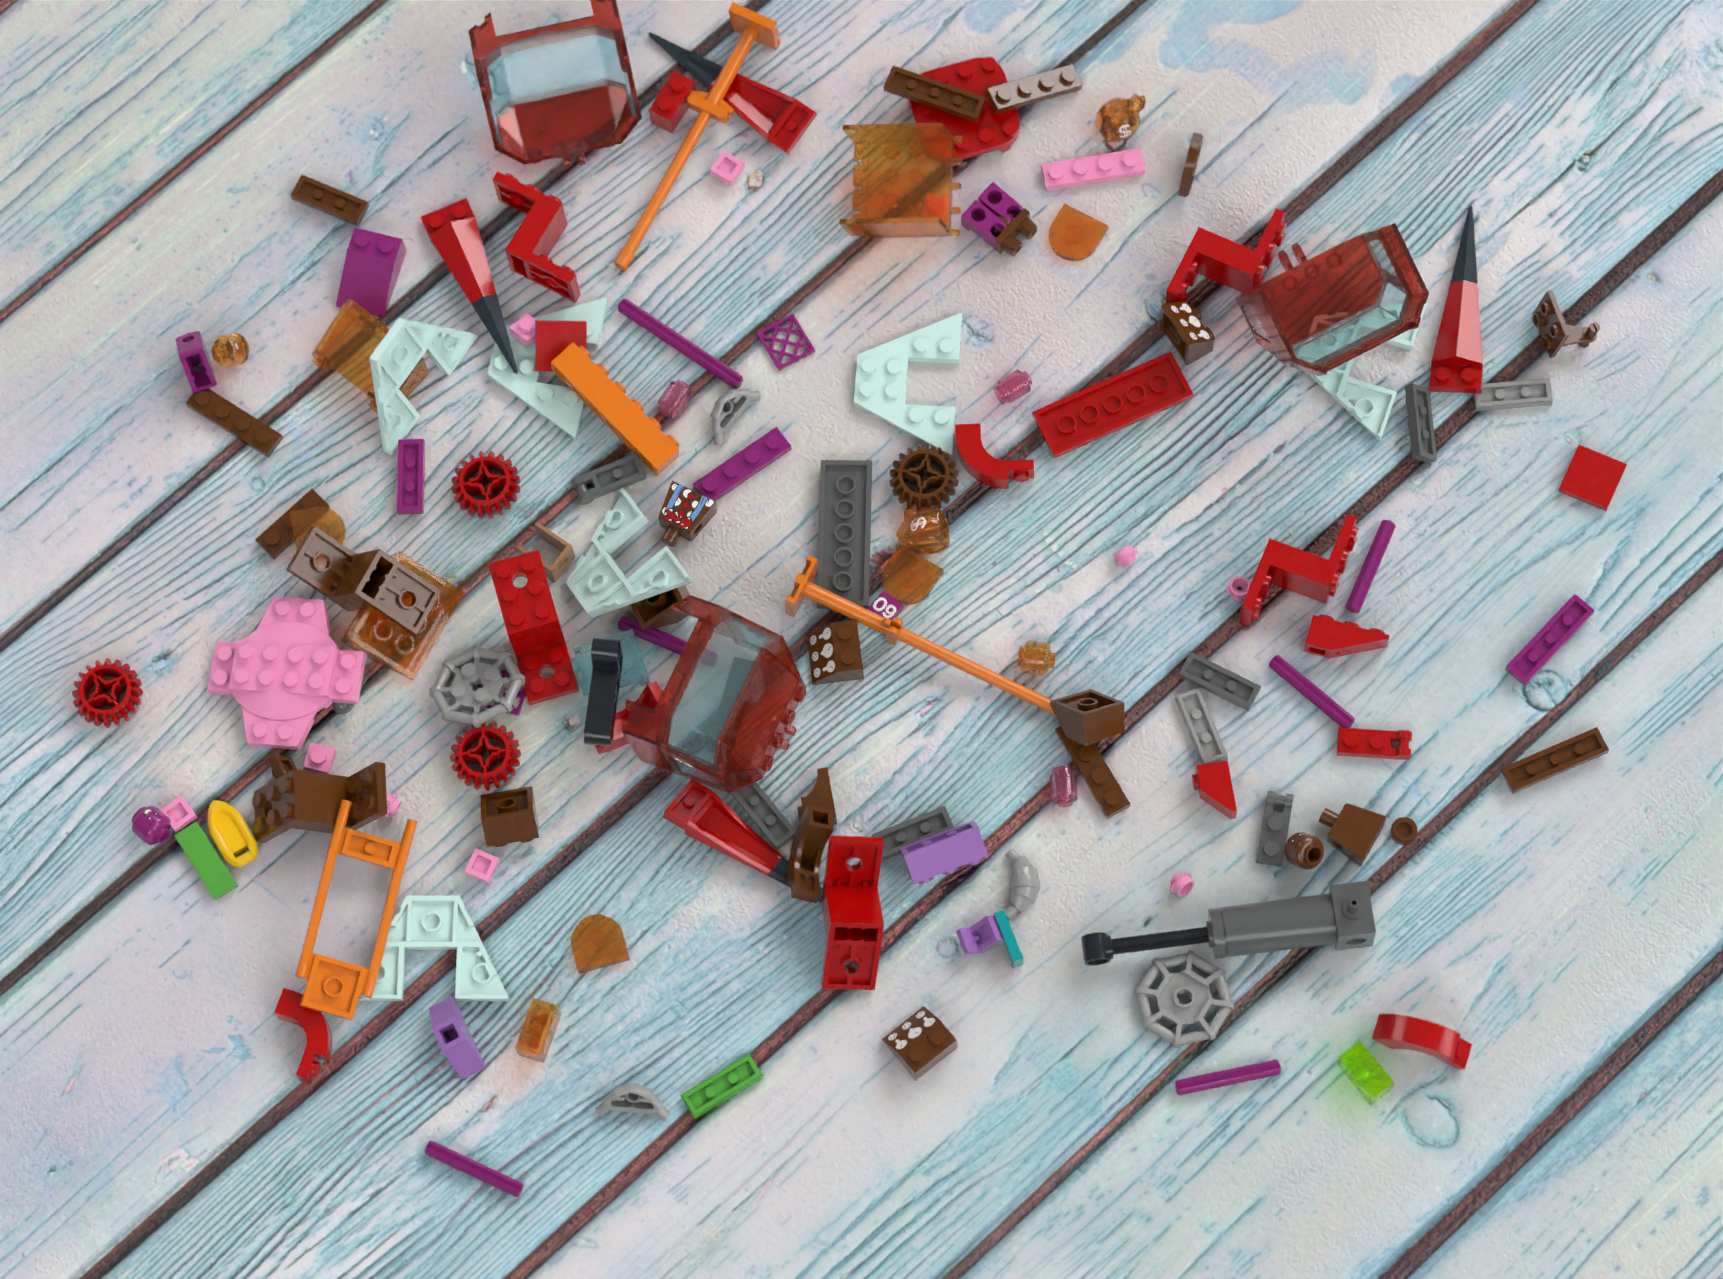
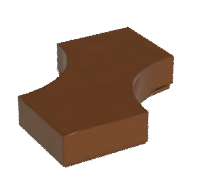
M1193 133L1190 140L1179 188V196L1187 197L1191 191L1202 146V134Z

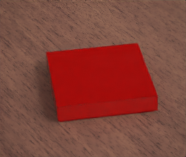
M535 320V371L553 372L551 370V362L573 342L578 347L583 346L586 349L587 321Z
M1578 445L1558 492L1607 511L1627 464Z

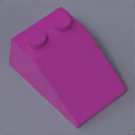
M354 228L346 252L336 307L381 318L385 317L407 252L403 239Z

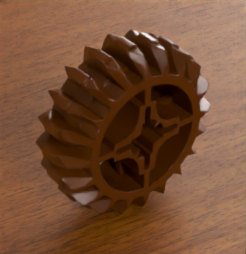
M920 444L917 445V451H913L912 448L908 447V455L900 452V461L894 460L893 467L895 469L890 470V477H892L890 486L895 487L892 490L893 495L899 496L898 501L900 504L907 501L908 509L916 505L918 512L922 510V507H926L929 513L932 510V505L940 509L941 501L948 504L950 501L948 495L954 496L956 493L954 487H957L959 484L958 479H956L959 476V472L957 469H954L956 463L954 460L949 461L950 455L948 452L941 455V448L938 447L935 451H932L930 444L927 445L926 450H922ZM921 463L917 468H910L915 464ZM931 463L938 466L943 471L944 475H940L939 472L933 471L930 466ZM927 470L928 478L924 480L922 486L921 479L922 476H925V471ZM904 481L915 485L918 488V493L910 490ZM938 488L936 491L927 494L930 489Z

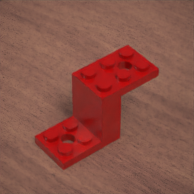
M497 171L492 180L498 201L526 214L525 219L505 249L511 271L576 303L581 293L575 272L565 265L560 267L554 264L548 257L568 225L562 201L556 196H547L541 193L537 187L531 184L526 186L520 183L511 174L506 173L504 175Z
M1275 209L1255 250L1198 227L1166 290V303L1186 301L1188 296L1186 291L1189 286H1194L1198 274L1249 296L1252 295L1255 288L1259 290L1265 277L1263 275L1265 268H1270L1274 261L1275 254L1273 253L1276 246L1280 248L1286 234L1284 231L1287 223L1284 222L1285 212Z
M1346 515L1329 560L1269 538L1241 607L1239 624L1249 628L1252 620H1258L1263 598L1267 597L1271 584L1325 604L1329 596L1334 597L1339 585L1340 575H1343L1346 569L1349 553L1353 551L1357 540L1356 536L1359 528L1355 527L1357 518Z
M539 550L488 564L519 671L525 676L524 689L529 706L579 692ZM522 576L528 579L524 587L518 588L513 585L517 577ZM545 668H552L555 671L554 675L549 679H543L540 676L541 671Z
M830 835L821 897L827 936L821 977L822 988L875 990L884 929L878 893V881L884 846L883 837ZM851 858H858L861 860L856 865H849L847 863V861ZM848 961H855L858 963L852 968L844 966V964Z

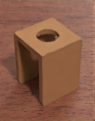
M536 522L534 526L537 535L562 552L551 566L542 561L546 577L556 582L575 558L573 547ZM519 544L516 547L518 555L529 552Z

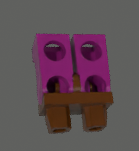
M994 182L978 197V201L975 200L961 215V226L968 231L972 230L988 245L994 247V250L999 254L1004 250L1013 257L1022 248V243L1015 237L1021 233L1029 240L1037 233L1038 226L1030 219V212Z

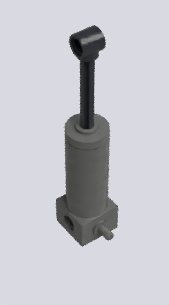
M1368 881L1330 885L1329 893L1227 906L1220 907V909H1208L1209 921H1206V927L1111 939V936L1107 935V933H1090L1081 937L1084 964L1097 966L1109 963L1111 959H1114L1113 955L1201 943L1209 944V948L1213 949L1215 959L1226 958V956L1228 958L1335 944L1336 951L1370 947L1374 943L1376 928Z

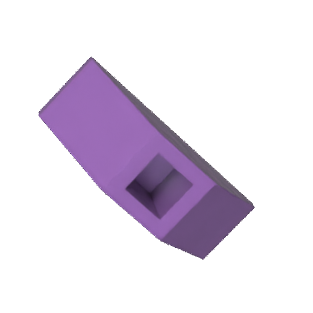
M454 996L430 1007L432 1030L442 1052L460 1078L465 1079L486 1068Z

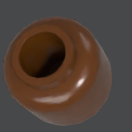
M1298 832L1291 835L1287 840L1284 853L1290 864L1305 870L1313 869L1322 861L1324 846L1319 838L1304 832Z

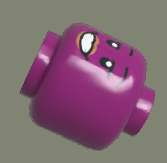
M154 806L142 807L132 817L133 833L149 845L163 843L170 836L171 820Z

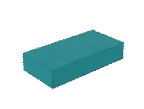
M1001 910L994 913L1004 938L1002 941L1013 968L1024 965L1022 953L1005 911Z

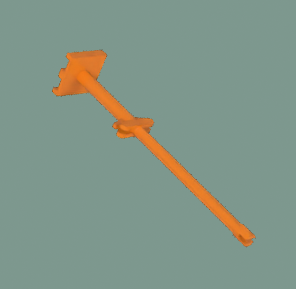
M734 2L731 4L728 11L733 31L742 35L710 92L692 90L688 96L689 107L699 112L624 248L621 249L615 259L614 265L619 269L627 271L637 248L710 118L723 124L729 122L728 114L732 115L734 109L722 99L754 42L757 41L772 49H778L781 40L777 39L779 30L775 29L776 21Z
M810 555L807 556L804 570L797 575L794 581V589L791 595H787L785 599V614L795 618L804 598L807 597L882 633L887 637L886 641L892 645H896L898 640L1056 717L1050 706L1052 699L904 629L903 621L897 617H894L893 620L884 618L813 584L818 571V559Z

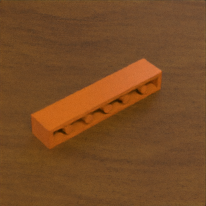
M573 342L551 362V370L634 454L637 453L638 458L658 476L679 457V443L670 434L666 436L660 430L662 427L655 418H648L643 413L644 408L637 400L633 399L631 401L625 395L626 390L619 382L615 381L613 383L608 377L609 373L599 363L596 365L590 359V353L583 346L578 347Z

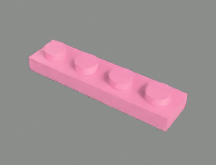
M1141 148L1042 164V173L1046 191L1145 175Z

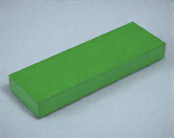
M197 821L174 835L215 900L238 887Z
M747 1054L680 1096L693 1118L697 1119L764 1077L751 1055Z

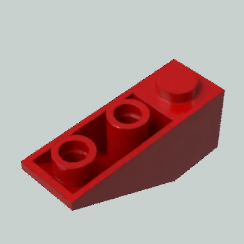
M1313 615L1304 652L1330 659L1387 647L1390 635L1377 628H1370V630L1361 628L1357 623L1345 621L1344 623L1335 621L1334 618L1328 615Z

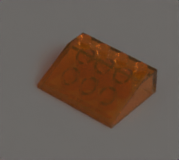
M399 551L391 554V557L442 591L417 635H412L375 609L366 608L358 610L341 642L355 651H364L367 658L414 680L464 592ZM404 592L402 595V603L405 606H410L412 603V597L407 592Z

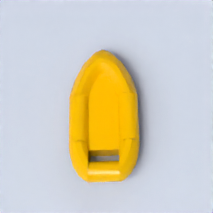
M212 801L207 813V824L209 833L223 858L230 865L238 868L256 859L258 854L257 842L242 814L226 802ZM246 849H249V851H247L246 853L238 856L237 858L235 857V855L243 852Z

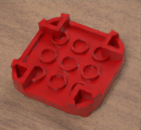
M993 57L972 58L919 74L986 97L985 92L987 88L1008 83L1003 69ZM987 97L977 123L909 100V108H911L923 145V152L927 159L930 158L934 162L944 164L945 167H953L956 161L1000 149L1004 153L1011 149V145L1020 134L1017 109L995 114Z

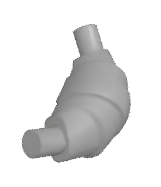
M749 389L730 390L716 400L710 415L712 418V432H714V444H725V432L729 431L730 427L737 421L746 407L750 405L751 401H760L761 394L759 391H750Z
M1013 848L1006 853V857L1013 863L1011 866V897L1009 899L1011 905L1004 910L1008 920L1017 913L1022 914L1031 904H1034L1040 890V880L1036 867L1025 856H1020Z
M636 1083L616 1087L596 1107V1112L600 1116L605 1115L610 1110L613 1112L646 1113L649 1115L655 1113L664 1121L670 1115V1112L663 1106V1102L651 1089Z

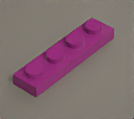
M775 427L694 482L693 486L699 494L716 502L792 450V447L779 429Z
M1574 594L1512 659L1505 670L1526 686L1586 623L1595 610Z

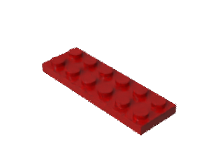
M1170 351L1032 412V416L1055 459L1193 398V392Z

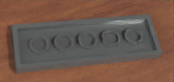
M821 460L817 585L867 609L869 607L873 464L871 460ZM817 603V609H830Z

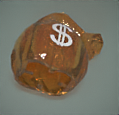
M1133 94L1128 99L1113 98L1099 108L1095 116V125L1105 140L1117 143L1136 133L1140 127L1139 112L1145 108L1146 104L1144 95Z
M928 507L921 511L905 508L904 521L896 533V538L900 544L919 552L939 554L944 552L950 544L948 521L942 511L937 508Z

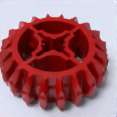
M480 451L478 458L470 454V462L462 460L461 465L463 468H456L455 473L457 476L452 477L454 486L451 489L453 494H456L454 497L456 503H461L460 508L463 511L468 509V513L471 516L477 512L478 517L481 519L485 513H488L489 518L492 519L494 516L493 512L496 511L502 516V508L505 507L510 510L511 504L509 501L517 502L518 498L515 494L521 491L520 486L517 485L521 482L520 476L517 475V468L515 466L511 467L512 461L510 459L504 461V456L501 453L496 458L492 451L488 453V456H484V453ZM488 469L499 471L504 476L490 474ZM479 472L475 478L470 479L475 473ZM485 477L489 482V486L487 487V493L483 485L485 483ZM502 491L497 497L493 498L497 492ZM468 494L481 495L484 497V501L474 499Z
M106 658L104 665H102L99 660H96V667L92 668L90 665H86L88 672L86 674L79 672V677L82 681H74V686L77 690L72 691V695L77 699L73 701V704L76 708H79L77 712L80 716H85L84 719L88 723L94 721L95 726L99 727L103 722L105 727L109 728L111 722L114 721L116 726H120L119 719L124 718L125 721H129L130 718L127 714L129 712L136 714L137 710L134 705H141L142 701L138 697L143 695V690L139 688L142 682L137 678L138 674L135 670L130 671L131 667L127 663L122 665L121 661L116 659L112 664L111 660ZM109 676H115V678L111 680L102 679ZM96 684V690L89 699L90 690ZM103 686L107 691L109 690V692H111L113 700H111L109 696L104 694L105 691L102 688ZM127 687L126 695L120 703L119 697L125 691L124 688ZM104 706H112V707H113L112 709H108V710H99V709H97L98 707L101 709V708L104 707Z
M494 721L490 724V727L487 726L486 722L481 724L479 728L471 725L472 730L470 732L463 728L464 737L456 736L455 740L458 744L451 746L454 754L450 755V760L455 762L452 765V769L458 772V779H465L464 783L466 786L474 783L476 790H479L481 785L484 784L486 791L490 790V784L493 783L499 789L500 780L508 783L507 774L515 776L516 771L513 767L520 766V761L517 758L521 756V751L516 749L519 746L518 740H513L514 733L512 731L506 733L507 728L504 725L497 729V723ZM489 739L498 740L506 749L491 746ZM479 741L477 747L469 749L475 742ZM485 747L490 754L488 755L489 758L486 759V765L481 757L483 753H486ZM471 762L472 765H480L482 773L471 770L465 763ZM503 762L497 769L492 771L496 763Z

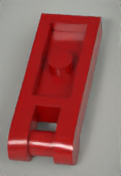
M1338 727L1337 756L1409 760L1411 759L1409 742L1412 741V732L1408 730L1387 731ZM1391 742H1399L1398 748H1391Z

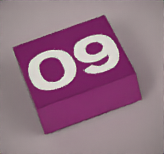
M883 590L867 609L884 618L893 620L904 609V605Z

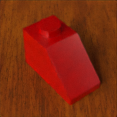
M1228 760L1196 765V773L1192 775L1193 789L1199 790L1200 798L1230 819L1236 818L1237 808Z

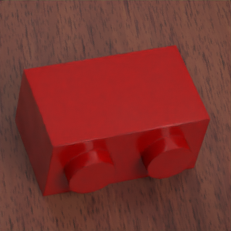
M673 70L649 108L651 123L673 134L689 108L688 96L692 90L697 91L695 81Z

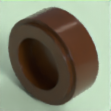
M1398 818L1391 826V838L1399 845L1411 844L1417 836V825L1410 818Z

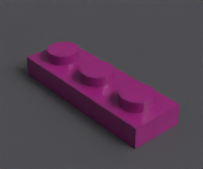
M424 439L398 440V515L424 514Z

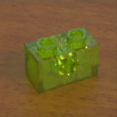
M1358 1041L1338 1057L1337 1065L1370 1106L1392 1090L1394 1081L1361 1041Z

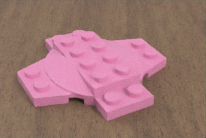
M274 596L256 631L252 632L244 640H237V643L216 642L207 691L210 694L233 695L242 706L246 739L250 746L300 750L315 722L313 718L316 712L322 708L327 709L333 702L358 704L367 655L364 651L340 650L330 638L329 634L331 631L327 605L323 599Z

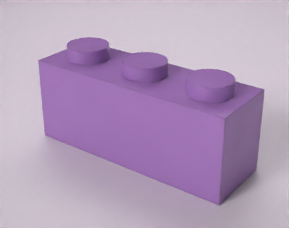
M974 820L899 848L909 877L914 884L930 882L934 876L942 873L944 875L954 873L958 870V867L965 864H978L983 860L982 858L988 856L979 827Z

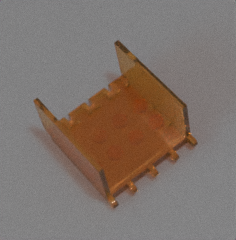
M943 123L843 125V131L854 143V162H862V165L853 166V186L862 187V189H854L852 194V210L861 211V214H852V219H840L839 222L850 236H861V238L960 236V230L951 229V214L961 213V208L952 207V190H960L961 183L952 181L953 165H962L961 158H953L954 143H962V136H952Z

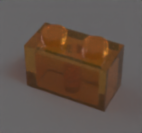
M535 998L532 999L515 1047L519 1056L541 1063L545 1062L562 1014L558 1005Z

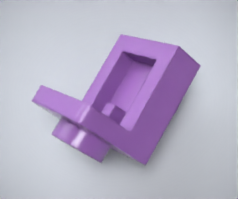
M994 915L986 916L970 928H960L956 931L960 945L966 955L984 953L1004 940Z

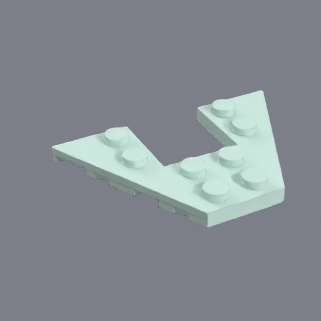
M598 299L538 316L535 319L587 321V346L598 348L608 299ZM513 324L507 325L506 330L518 373L515 374L495 343L487 373L488 377L496 384L503 386L507 392L525 402L529 408L540 416L547 418L551 424L558 426L570 435L573 440H577L585 403L569 387L540 383L541 372L535 371V342L527 347L510 334L509 327Z
M1428 302L1404 307L1396 305L1389 309H1367L1364 312L1353 314L1345 312L1338 313L1335 316H1316L1302 351L1299 366L1380 441L1397 392L1349 377L1363 336L1412 351Z
M962 313L857 355L854 406L872 413L874 417L881 421H887L896 426L901 432L921 440L925 445L930 444L934 448L940 447L943 453L948 452L950 458H953L956 407L905 404L908 362L959 364Z
M398 318L369 358L384 453L392 456L398 448V440L404 439L420 418V414L399 388L426 352L442 373L450 376L478 336L476 334L404 318Z
M623 487L619 490L621 496L612 511L608 510L606 512L604 521L598 526L590 540L592 545L585 556L581 555L575 570L571 572L565 582L592 618L694 581L667 546L629 578L624 575L610 554L646 525L649 520Z
M437 895L406 896L399 913L395 915L391 922L372 998L359 995L358 1001H403L406 949L457 950L456 1001H509V997L460 896Z

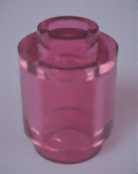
M1017 369L997 381V385L993 387V390L998 400L1004 405L1007 402L1012 403L1030 392V385L1033 383L1026 371L1021 372Z
M677 380V382L671 381L658 400L657 410L669 419L679 416L692 396V393L689 391V385L681 380Z
M1069 766L1053 768L1050 775L1052 802L1056 803L1059 807L1072 806L1073 802L1078 800L1076 774L1073 772V768Z

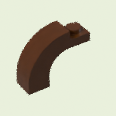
M807 805L799 821L790 851L787 870V885L791 886V898L817 903L820 898L819 870L825 845L834 830L832 810Z

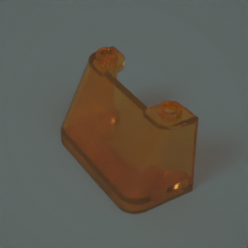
M348 299L340 308L313 350L312 361L321 370L325 368L331 370L333 368L365 393L370 401L369 407L378 414L369 358L390 329L356 302ZM423 357L399 388L406 398L429 375Z

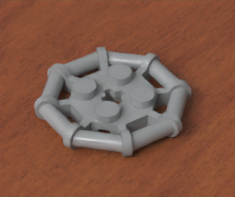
M475 645L473 649L442 663L443 667L434 686L429 689V696L434 699L441 712V719L445 722L454 721L474 725L475 728L481 727V724L513 710L514 700L520 687L525 684V676L520 673L513 660V654L508 650L501 652L480 648L479 645ZM482 658L497 662L494 665L482 663ZM505 668L510 675L509 678H502L500 674ZM450 674L453 675L454 680L451 686L445 687ZM478 684H481L483 686L482 688H478L476 691H474L473 687ZM509 688L505 697L501 699L505 689ZM453 697L456 702L449 706L445 698ZM491 704L492 708L485 710L484 707ZM461 711L473 712V714L462 713Z
M1192 950L1161 959L1156 957L1152 960V965L1139 986L1134 988L1133 994L1137 997L1143 1021L1141 1026L1144 1030L1148 1029L1174 1045V1048L1203 1040H1214L1216 1033L1229 1012L1234 1010L1235 1005L1231 1001L1225 978L1226 971L1194 954ZM1186 964V970H1182L1179 973H1169L1166 969ZM1192 965L1210 976L1204 979L1191 971ZM1161 973L1164 979L1158 989H1149L1157 975ZM1213 982H1216L1220 1000L1212 999L1209 985ZM1187 992L1190 994L1188 999L1191 1002L1182 1005L1179 1003L1177 995H1183ZM1148 997H1154L1157 1001L1159 1012L1153 1016ZM1211 1007L1219 1008L1208 1025L1204 1020L1207 1012ZM1164 1018L1176 1025V1034L1157 1023V1021ZM1197 1023L1203 1029L1181 1034L1182 1027L1192 1026Z

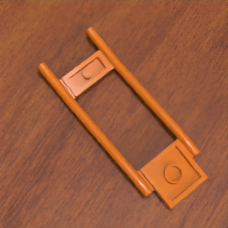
M342 800L295 976L307 979L300 1006L353 1020L359 995L372 998L417 821L407 819L401 844L381 837L345 828L352 802ZM338 853L387 869H393L369 969L313 953Z

